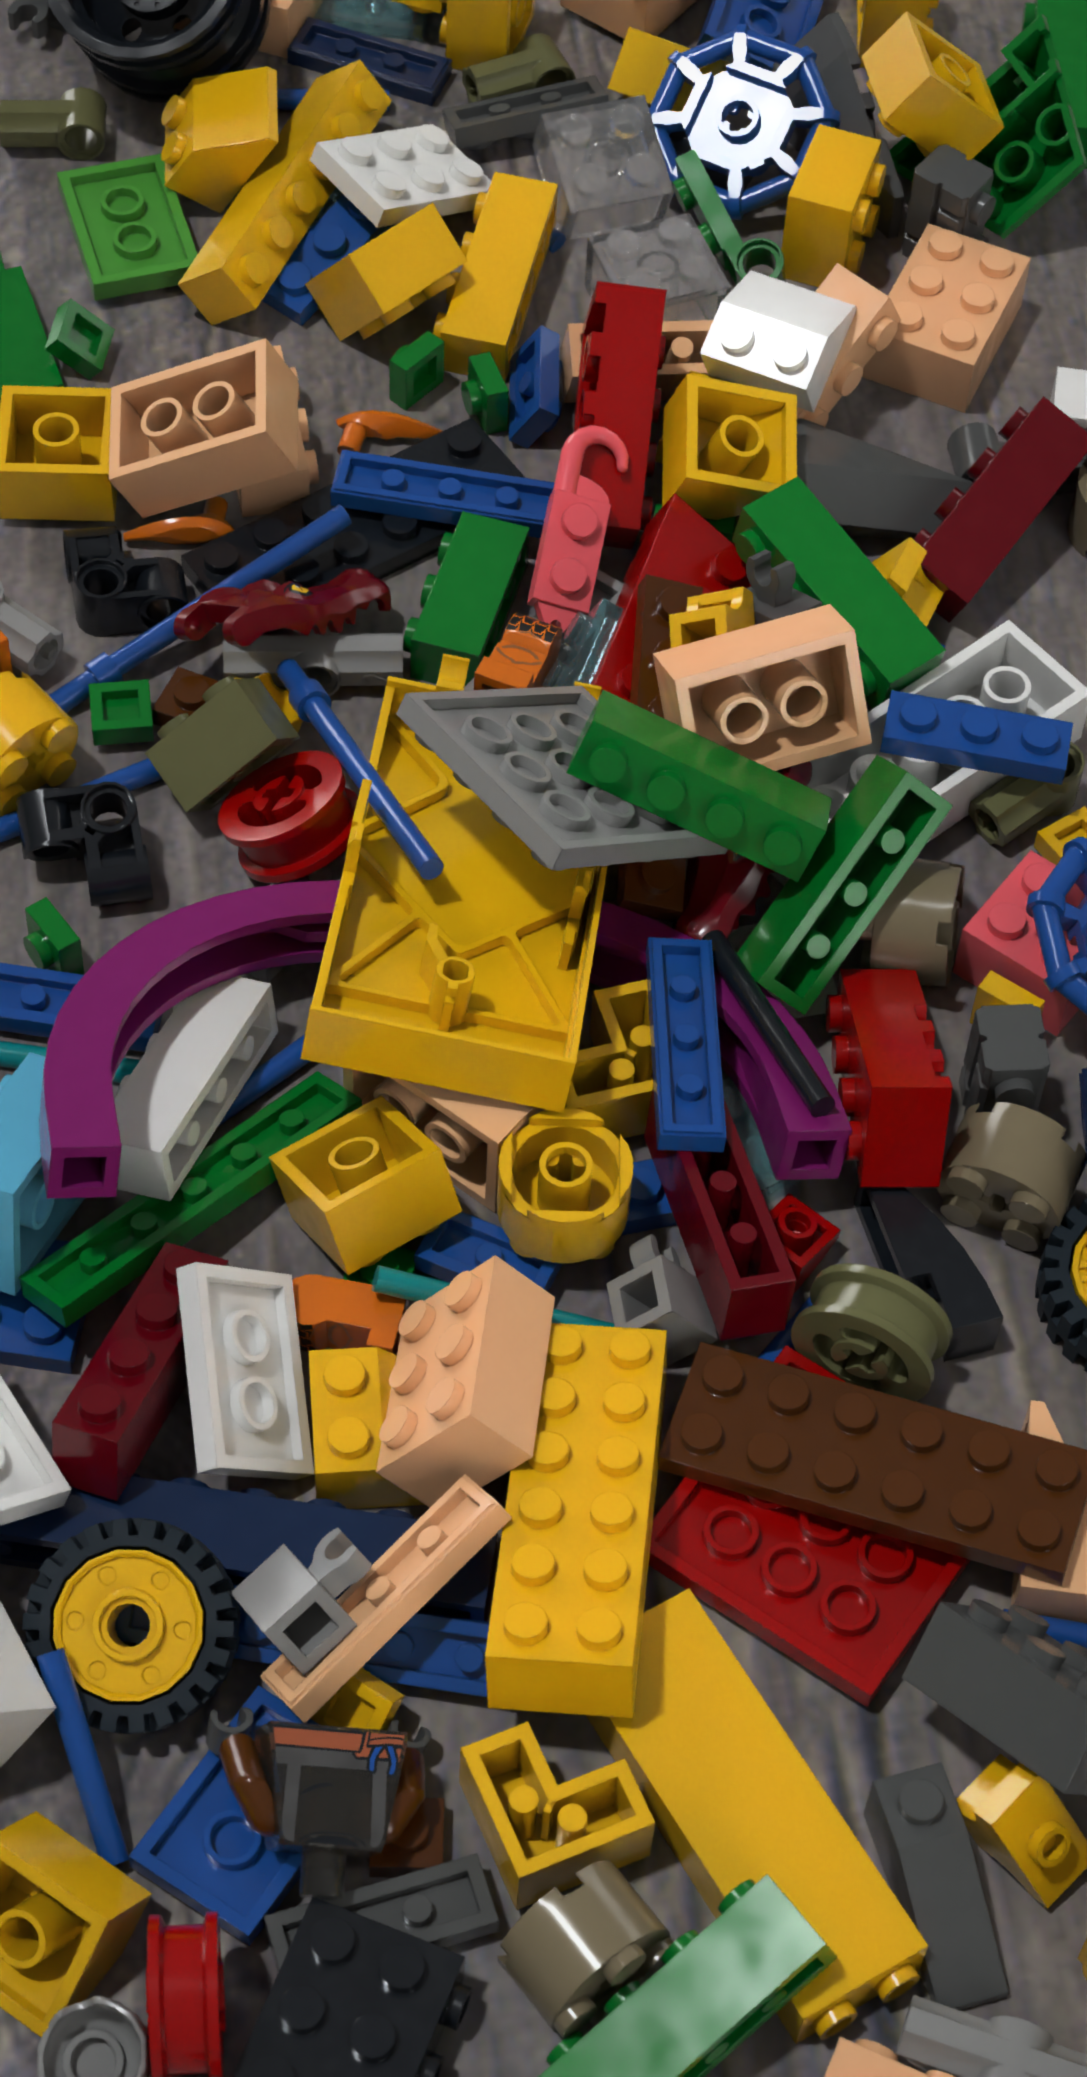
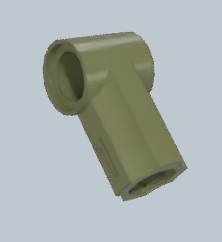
M543 33L532 34L524 38L517 44L513 54L463 68V85L469 103L576 79L574 71L553 39Z
M79 87L66 91L60 100H0L1 147L59 148L65 156L71 159L91 160L99 156L104 150L107 113L105 99L98 92L90 88Z
M1070 741L1067 767L1062 785L1008 775L973 799L969 804L968 814L975 824L976 832L990 845L998 844L1004 847L1046 816H1060L1068 812L1075 804L1085 766L1084 754L1079 747Z

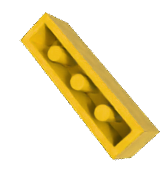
M494 171L488 192L478 193L473 214V224L476 225L474 233L465 232L461 245V250L468 262L463 264L460 273L454 271L451 273L456 283L447 288L446 304L449 305L447 313H438L433 329V334L444 341V371L468 375V357L490 352L504 382L506 381L510 369V359L515 353L547 254L552 231L556 226L558 184Z

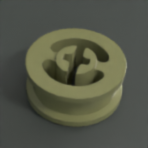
M845 1263L832 1265L820 1271L810 1289L812 1306L807 1307L798 1314L791 1329V1340L796 1351L847 1383L911 1401L923 1398L928 1393L934 1380L932 1361L939 1359L945 1354L953 1336L951 1322L941 1306L918 1286L900 1276L876 1267Z

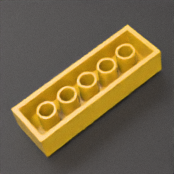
M551 1323L533 1457L510 1470L505 1510L512 1518L502 1528L485 1652L488 1708L633 1718L658 1476V1455L661 1446L667 1386V1330Z

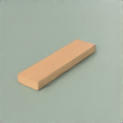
M465 1474L372 1564L370 1570L362 1579L351 1585L336 1600L357 1624L345 1638L305 1675L282 1653L262 1673L260 1678L305 1724L512 1517L498 1501Z

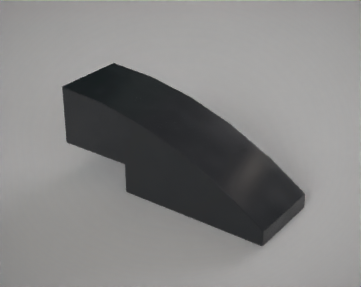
M858 1179L853 1203L879 1269L900 1276L925 1291L941 1306L951 1322L953 1336L947 1351L942 1356L943 1361L994 1350L1003 1315L986 1280L963 1246L938 1217L905 1187H860Z

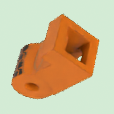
M517 612L513 614L504 631L502 640L497 642L489 657H483L474 674V690L544 687L560 651L563 629Z
M305 1274L292 1280L300 1350L308 1352L309 1350H323L327 1347L333 1349L379 1347L397 1355L400 1341L398 1327L402 1316L409 1308V1300L373 1292L371 1284L323 1275Z

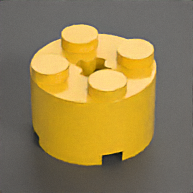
M11 671L0 672V817L16 811V800L22 794L36 790L46 783L51 787L62 784L73 773L77 764L76 760L71 756L78 739L77 724L24 672H22L21 678H17Z
M565 1108L564 1113L550 1110L541 1111L529 1117L528 1124L519 1129L514 1135L512 1131L505 1139L499 1155L497 1214L501 1227L509 1238L510 1246L514 1252L522 1257H535L543 1261L561 1264L577 1263L589 1259H602L608 1256L614 1249L615 1242L624 1231L629 1215L633 1157L628 1143L621 1134L620 1138H618L612 1131L604 1126V1119L592 1112L576 1108Z

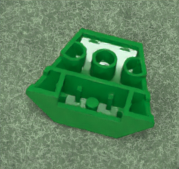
M1043 14L1038 16L1001 50L1007 61L986 79L1005 128L973 159L993 169L994 177L990 195L996 198V205L984 227L1002 239L1009 236L1087 168V160L1047 18ZM905 136L889 151L896 172L913 182L914 169L926 157L919 150L916 143Z

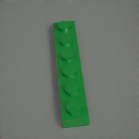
M319 1071L315 1072L203 1149L171 1201L138 1194L19 1276L23 1297L67 1328L148 1271L166 1242L179 1246L185 1245L277 1180L269 1156L361 1107L362 1099Z

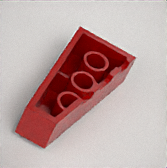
M597 281L582 329L573 432L590 425L601 426L616 433L624 442L629 455L628 470L626 472H618L616 458L608 447L601 444H593L585 450L580 475L602 487L609 497L611 508L603 546L632 550L639 531L645 530L646 525L651 520L652 497L644 496L646 476H653L657 454V443L650 442L652 423H657L661 405V389L656 388L657 371L662 369L665 355L666 336L662 335L666 290Z
M675 493L646 525L640 539L642 543L637 555L630 563L623 582L625 583L604 624L605 630L600 643L592 653L581 679L582 683L601 686V692L605 690L630 702L638 585L646 574L702 587L703 594L751 586L746 574V564L738 555L735 545Z
M840 969L837 995H827L826 1030L827 1033H837V1036H833L832 1071L833 1074H843L844 1078H839L838 1094L847 1117H850L849 1123L852 1128L845 1158L846 1160H856L860 1187H939L953 1087L950 1077L941 1076L940 1073L944 1072L945 1061L941 1049H934L935 1029L932 1020H926L927 1004L915 970Z

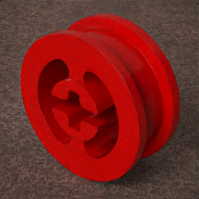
M302 751L285 755L250 773L225 798L218 814V825L226 840L239 847V862L250 878L265 883H281L295 880L323 868L347 849L358 795L345 787L346 775L336 757L322 751Z
M218 1911L206 1912L203 1924L165 1926L161 1914L149 1915L146 2011L148 2014L147 2029L152 2077L206 2073L209 2077H224L226 1999Z

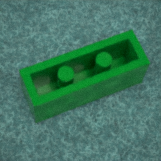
M462 511L454 533L445 532L438 552L437 564L440 568L437 576L427 575L420 600V607L423 609L420 618L411 617L409 619L404 634L403 651L411 653L410 678L437 684L443 653L470 659L465 686L474 678L475 671L483 657H489L497 642H499L528 567L530 527Z

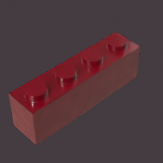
M1044 396L1029 413L1020 406L998 432L1006 440L997 453L988 446L966 472L974 480L965 493L955 487L934 512V515L941 520V523L931 534L922 528L913 538L927 551L921 563L924 574L944 592L935 612L949 623L971 601L1087 453V431Z
M653 1087L644 1138L720 1340L785 1330L797 1280L725 1099L727 1139L724 1153L657 1150Z
M169 1242L164 1244L52 1421V1458L69 1486L118 1501L188 1384L176 1268L194 1262L228 1266V1260Z

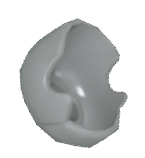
M93 1996L59 2010L50 2020L48 2029L43 2033L37 2047V2077H149L151 2074L149 2037L140 2017L119 2001L106 1997Z

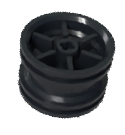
M47 0L53 15L107 81L128 95L148 102L167 103L173 95L180 96L194 78L244 70L260 47L268 27L271 0ZM185 18L192 20L184 29L175 32L176 23L183 21ZM141 27V34L135 41L125 39L127 35Z

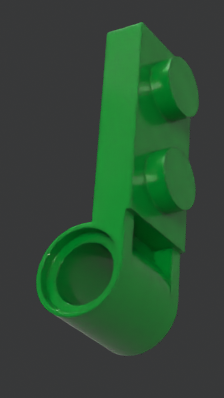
M695 149L676 157L675 163L678 179L672 181L671 184L684 212L693 208L701 224L695 227V231L707 257L717 255L724 270H728L735 286L756 265L771 267L774 271L769 277L786 282L784 256L780 247L773 241L765 238H754L743 243Z

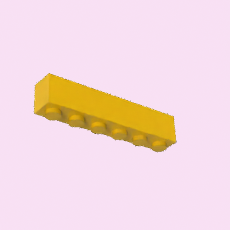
M361 60L352 62L315 79L278 134L277 145L247 180L177 284L211 325L257 309L336 188L310 161L316 143L371 134L392 102Z

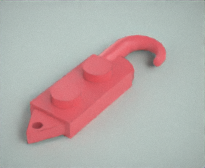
M590 425L577 429L567 437L561 449L553 492L548 500L527 605L534 606L538 620L562 628L563 633L576 619L583 620L589 614L611 508L609 497L603 488L594 481L580 475L585 450L593 444L606 446L613 452L616 458L618 472L624 473L628 470L629 455L624 442L616 433L601 426Z

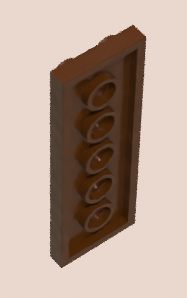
M700 1342L658 1455V1468L665 1472L1059 1586L1063 1584L1087 1502L1086 1449L704 1342Z

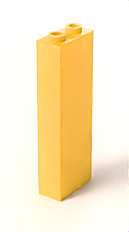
M690 1588L644 1612L633 1718L586 1715L615 1762L626 1759L655 1820V1825L716 1919L721 1915L718 1910L719 1904L729 1892L746 1880L752 1879L757 1883L768 1874L837 1955L838 1958L776 2012L795 2044L814 2033H817L821 2040L830 2038L845 2029L857 2018L856 2008L878 1995L884 2003L892 2001L911 1989L920 1979L917 1972L920 1971L928 1944Z

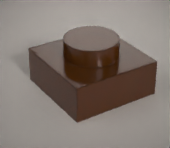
M177 667L152 708L153 724L162 727L180 714L188 713L189 716L206 703L202 698L204 692L218 682V680Z
M425 1798L397 1841L387 1845L370 1847L369 1877L394 1878L443 1863L444 1798Z

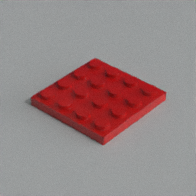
M787 1345L773 1361L844 1381ZM686 1477L653 1518L649 1555L650 1567L684 1589L690 1588L695 1596L866 1707L870 1705L934 1614L940 1601H943L971 1561Z

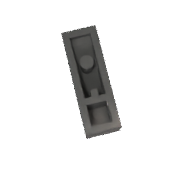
M942 1762L874 1780L863 1815L890 1889L928 1944L920 1972L931 2001L963 2011L1007 1998L1009 1992L967 1827Z

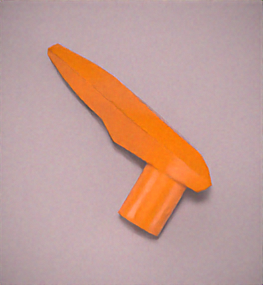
M377 410L356 411L336 419L337 425L344 429L337 452L340 455L342 450L360 452L365 437H377L385 440L398 437L427 439L442 432V430L398 413Z
M215 496L206 500L204 511L201 514L149 523L123 533L124 542L158 541L169 544H198L213 541L235 529L225 520L228 510L227 501L220 496Z

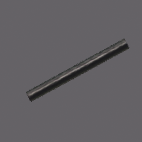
M720 930L708 932L702 940H712L714 966L811 1114L815 1117L825 1116L834 1108L835 1100L724 933Z

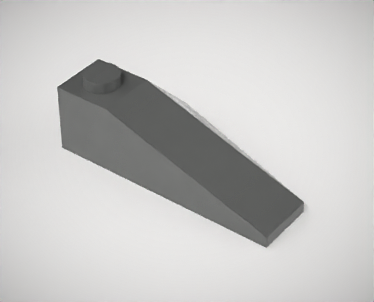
M839 12L827 14L794 46L799 48L809 46L817 54L815 63L834 109L841 113L840 126L836 129L875 138L876 129L873 116L875 104L871 92L860 93L853 70L859 69L861 65L857 48ZM774 63L772 72L775 73L781 64ZM799 79L785 88L793 109L809 106ZM795 127L789 144L797 152H800L810 129ZM881 138L879 139L882 140L879 163L887 165L880 195L878 198L873 197L872 204L880 206L876 228L887 238L898 237L904 194L887 141Z
M797 419V476L849 537L901 539L911 537L913 539L922 528L932 534L941 523V520L934 515V512L955 487L965 493L973 483L811 421Z

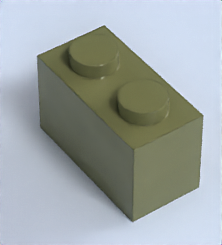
M228 676L216 682L202 695L206 702L190 716L188 713H183L167 722L157 732L161 740L145 752L186 813L211 810L226 798L232 789L246 776L269 763L300 738L259 678L234 679L232 676Z

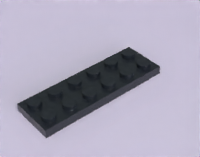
M469 418L389 456L526 478L473 418ZM332 484L181 555L184 574L202 595L336 507L331 506L330 502ZM344 508L351 518L352 524L268 580L277 582L280 585L291 581L309 588L326 584L350 568L366 569L378 579H382L438 552L445 532L454 533L457 525ZM274 629L263 634H270L278 629Z

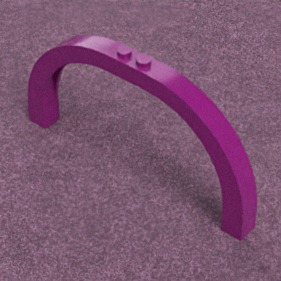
M341 880L290 882L253 887L194 903L143 926L117 943L90 967L73 987L58 1012L47 1044L39 1116L40 1152L47 1199L116 1197L122 1146L112 1082L128 1049L141 1033L164 1012L185 998L211 985L267 968L321 962ZM602 901L589 983L602 988H609L647 979L646 946L648 937L693 938L654 919ZM714 966L721 1068L734 1082L750 1109L775 1179H838L852 1128L822 1056L804 1029L785 1007L758 984L835 1100V1106L831 1112L822 1117H815L811 1114Z

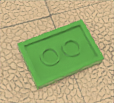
M161 154L57 172L58 189L95 301L177 286L198 253L177 193L165 187V162L162 161Z

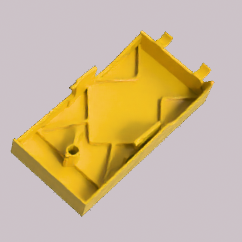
M443 653L436 685L388 676L369 760L442 860L443 870L439 876L431 880L423 879L368 803L372 780L362 779L347 843L342 877L312 1004H310L300 1059L564 1113L577 1061L608 866L581 867L557 871L538 863L531 855V849L511 829L498 823L492 816V810L472 790L458 783L453 776V771L433 751L423 747L416 740L415 733L396 715L406 693L464 691L470 659ZM574 682V686H583L598 700L601 686Z

